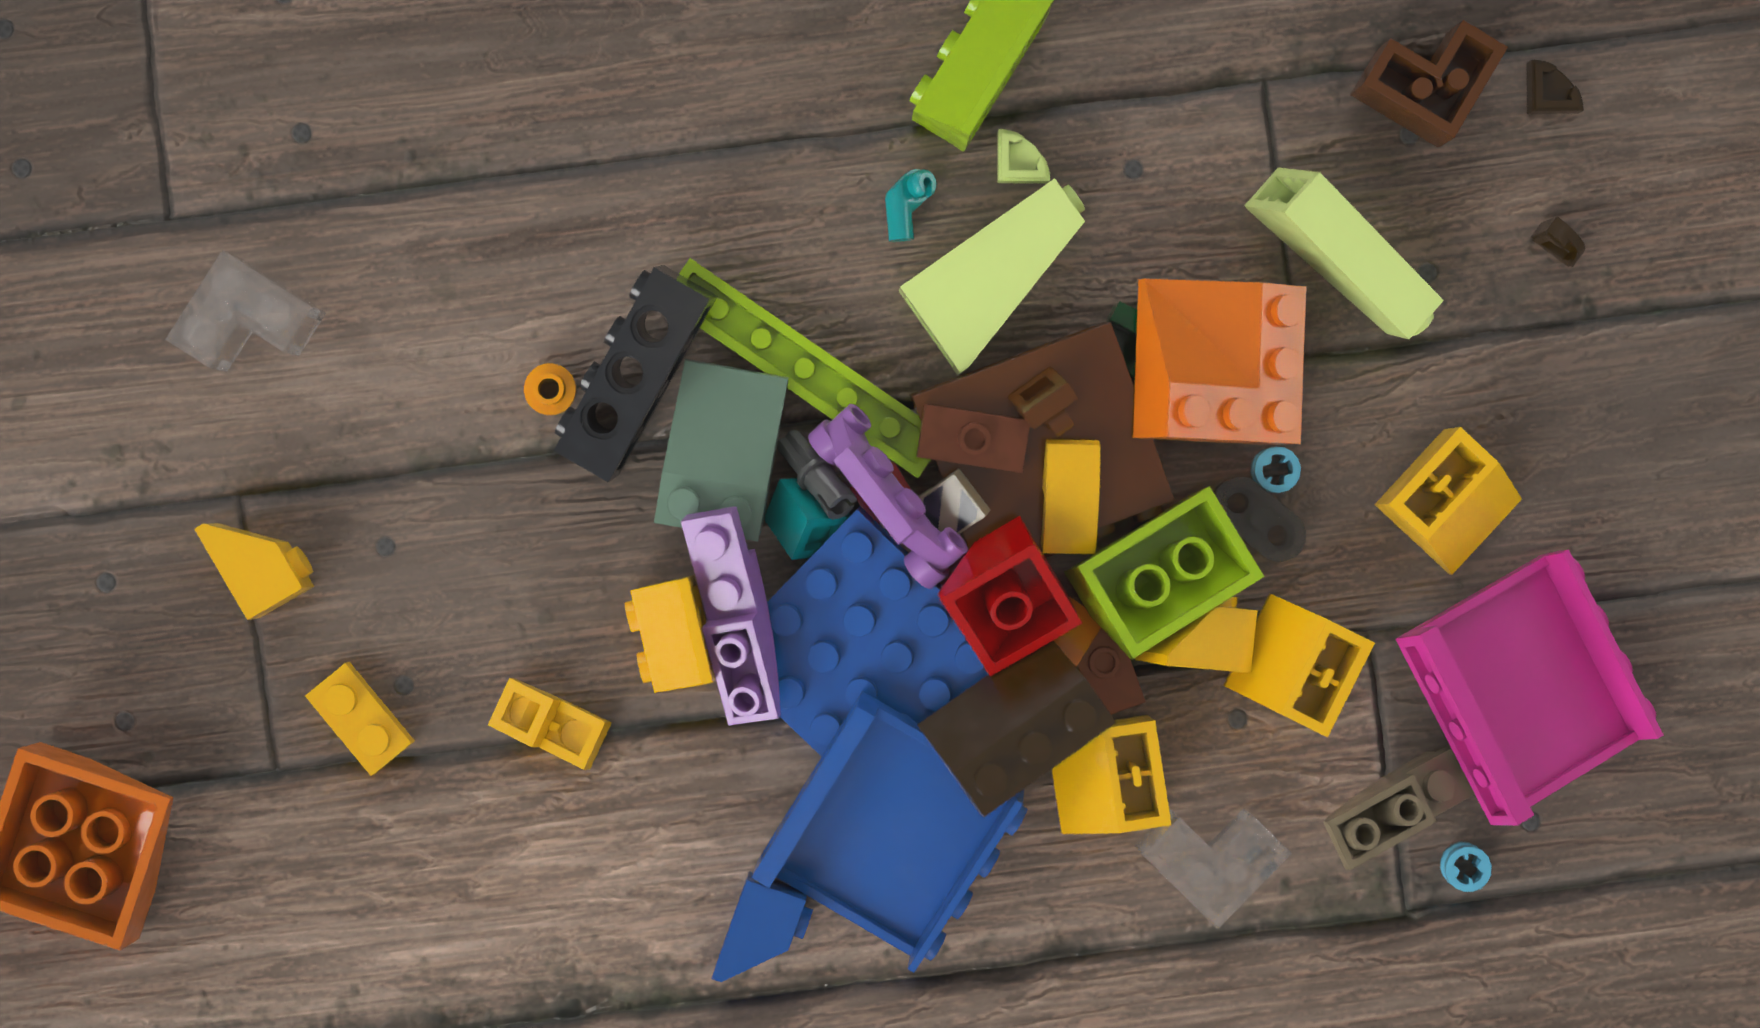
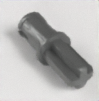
M791 430L785 437L779 439L777 449L798 474V486L802 490H808L815 497L830 519H839L847 515L854 508L853 502H856L857 498L836 475L834 471L835 465H831L822 459L806 438L797 430Z

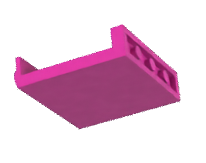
M1569 549L1542 554L1395 639L1490 825H1520L1534 816L1530 807L1638 740L1659 739L1664 736L1656 721V711L1653 705L1641 692L1632 674L1633 668L1629 658L1619 649L1609 629L1608 617L1604 610L1596 604L1585 582L1584 570L1578 561L1572 557Z

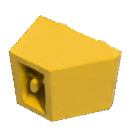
M1455 427L1444 429L1374 505L1449 575H1453L1522 498L1500 463L1464 429Z
M1269 593L1257 616L1251 673L1230 671L1223 686L1328 738L1375 643L1322 616Z
M1148 715L1117 719L1115 720L1116 724L1051 769L1062 834L1124 833L1171 825L1156 721Z

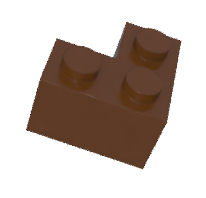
M1464 20L1446 33L1430 61L1390 38L1376 50L1350 95L1439 148L1455 138L1508 46Z

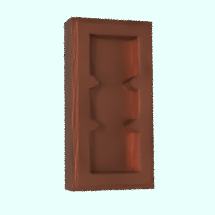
M924 404L916 456L1022 473L1030 425L1022 418Z
M1101 628L1077 665V669L1086 678L1112 715L1146 701L1130 658Z

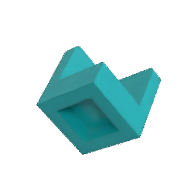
M797 478L779 479L766 512L765 521L791 560L810 558L851 515L848 513L842 518L830 519L815 497L808 490H802L798 486Z

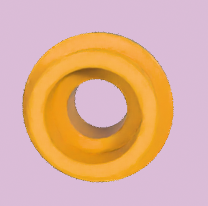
M546 363L537 366L528 374L524 383V395L527 403L536 412L552 416L565 412L576 398L577 386L573 375L566 368L558 364ZM553 379L558 383L559 392L554 398L545 399L540 391L541 385L544 381Z

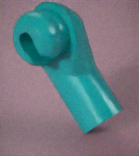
M910 170L887 191L885 203L889 242L914 239L912 213L928 197H931L937 188L936 178L929 170Z

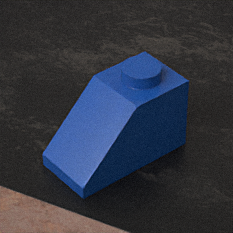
M748 872L711 979L723 982L788 951L793 936L803 939L813 909L804 906L807 895L792 886L775 880L770 888L751 878L753 873Z

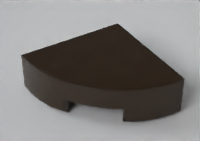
M1530 60L1526 63L1527 114H1579L1584 111L1581 93L1577 86H1574L1567 76L1556 69L1557 67L1552 63L1542 60Z
M1558 216L1541 222L1531 236L1533 238L1532 241L1568 267H1573L1586 249L1580 236Z

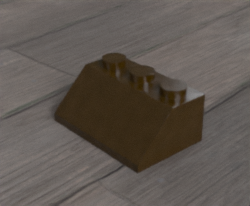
M1053 640L991 677L987 674L922 720L917 726L975 809L983 817H986L1116 724V721L1086 678Z

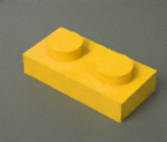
M350 661L344 663L305 695L370 776L376 774L415 742Z

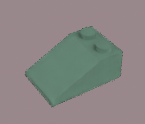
M685 359L662 470L654 523L682 528L681 520L688 514L737 506L745 539L758 542L764 524L789 377Z

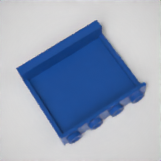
M861 691L758 858L751 878L770 888L775 878L787 883L908 954L910 958L907 969L914 973L924 957L932 961L940 950L946 937V933L942 929L949 918L952 916L958 920L966 910L973 895V892L968 889L977 875L985 878L992 870L1000 854V850L995 847L1006 832L1012 836L1021 825L1027 813V808L1023 806L1024 789L986 817H983L975 809L917 726L918 723L866 692Z

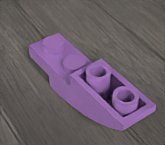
M737 506L688 514L681 520V525L708 620L702 627L728 726L777 719L781 714L780 695L768 604L755 549L748 550Z

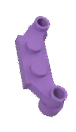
M849 404L833 420H824L808 435L809 442L822 459L831 465L839 467L897 544L903 543L911 550L904 557L906 568L919 584L925 588L932 589L948 576V568L968 551L967 545L963 538L952 528L946 527L940 532L931 524L924 515L926 508L921 499L910 489L902 487L892 474L893 465L889 458L880 449L874 446L871 447L868 443L865 432L871 428V422L866 414L856 405Z

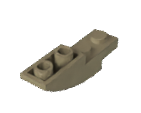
M1447 745L1438 751H1426L1385 775L1344 803L1326 818L1323 823L1345 869L1352 870L1436 823V816L1470 798L1475 793L1450 745Z

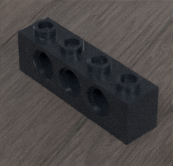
M665 265L654 267L651 273L644 270L629 294V298L635 301L626 319L619 316L605 337L604 343L610 346L601 364L594 361L580 383L579 389L585 391V394L577 409L570 406L555 429V434L561 438L554 451L606 482H610L619 476L718 296ZM650 311L660 312L667 319L668 332L663 339L653 338L645 328V319ZM625 357H632L641 364L643 377L639 384L628 383L622 377L620 365ZM600 402L608 403L616 410L618 422L614 429H607L597 421L596 408Z

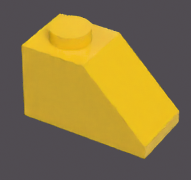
M205 523L194 529L247 620L261 618L314 587L308 576L313 573L312 566L298 546L292 548L287 541L218 523Z
M1231 597L1135 657V660L1165 666L1251 673L1258 610L1237 608L1238 597Z

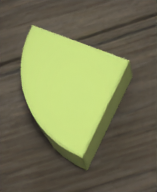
M998 129L997 183H1049L1050 172L1047 161L1036 146L1017 132Z

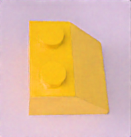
M691 575L630 590L632 600L625 602V611L631 632L640 631L644 651L637 653V662L643 683L652 681L654 693L714 682L716 678L702 631L706 618L696 576Z

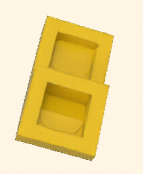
M1046 439L1042 484L1044 492L1041 532L1042 552L1055 554H1096L1100 491L1099 440Z
M509 678L488 723L489 726L530 747H539L583 770L591 769L612 722L514 678Z

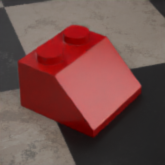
M1020 516L975 541L938 593L940 600L990 677L1082 624L1068 593Z

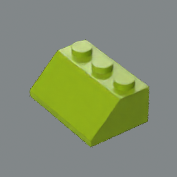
M970 0L964 11L966 15L971 17L961 34L954 30L951 31L937 54V58L944 61L934 78L925 74L910 97L909 101L916 105L913 110L912 120L965 152L1044 25L1054 0Z
M1210 486L1190 494L1164 510L1160 515L1151 518L1097 551L1096 554H1092L1064 572L1091 618L1130 659H1134L1264 577Z

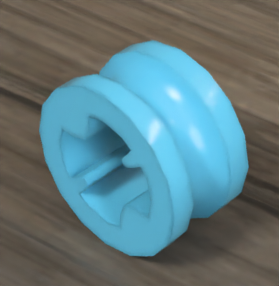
M1275 446L1263 449L1255 455L1251 462L1250 473L1252 481L1259 489L1269 493H1281L1290 490L1296 485L1300 478L1301 466L1299 459L1292 451L1285 447ZM1272 455L1280 456L1279 463H1287L1288 474L1280 476L1278 485L1271 484L1272 477H1264L1262 471L1263 466L1271 464Z
M1457 842L1450 845L1443 852L1440 859V870L1443 877L1460 891L1474 892L1488 883L1491 876L1492 865L1489 857L1483 850L1469 842ZM1469 854L1475 855L1472 864L1477 868L1476 873L1471 878L1463 874V880L1457 879L1459 869L1454 865L1456 860L1460 856L1468 860Z

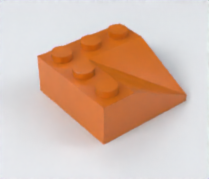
M1138 279L1133 438L1255 445L1301 444L1306 286L1261 282Z
M42 742L18 748L0 800V911L119 951L140 938L156 890L174 797L90 758Z

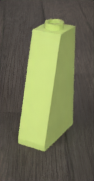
M1278 167L1244 205L1258 220L1386 334L1405 339L1418 335L1431 324L1434 318L1433 312L1444 301L1320 172Z
M1054 178L900 286L899 293L958 376L968 369L1085 222L1080 215L1085 210V207L1070 185L1067 184L1061 188Z

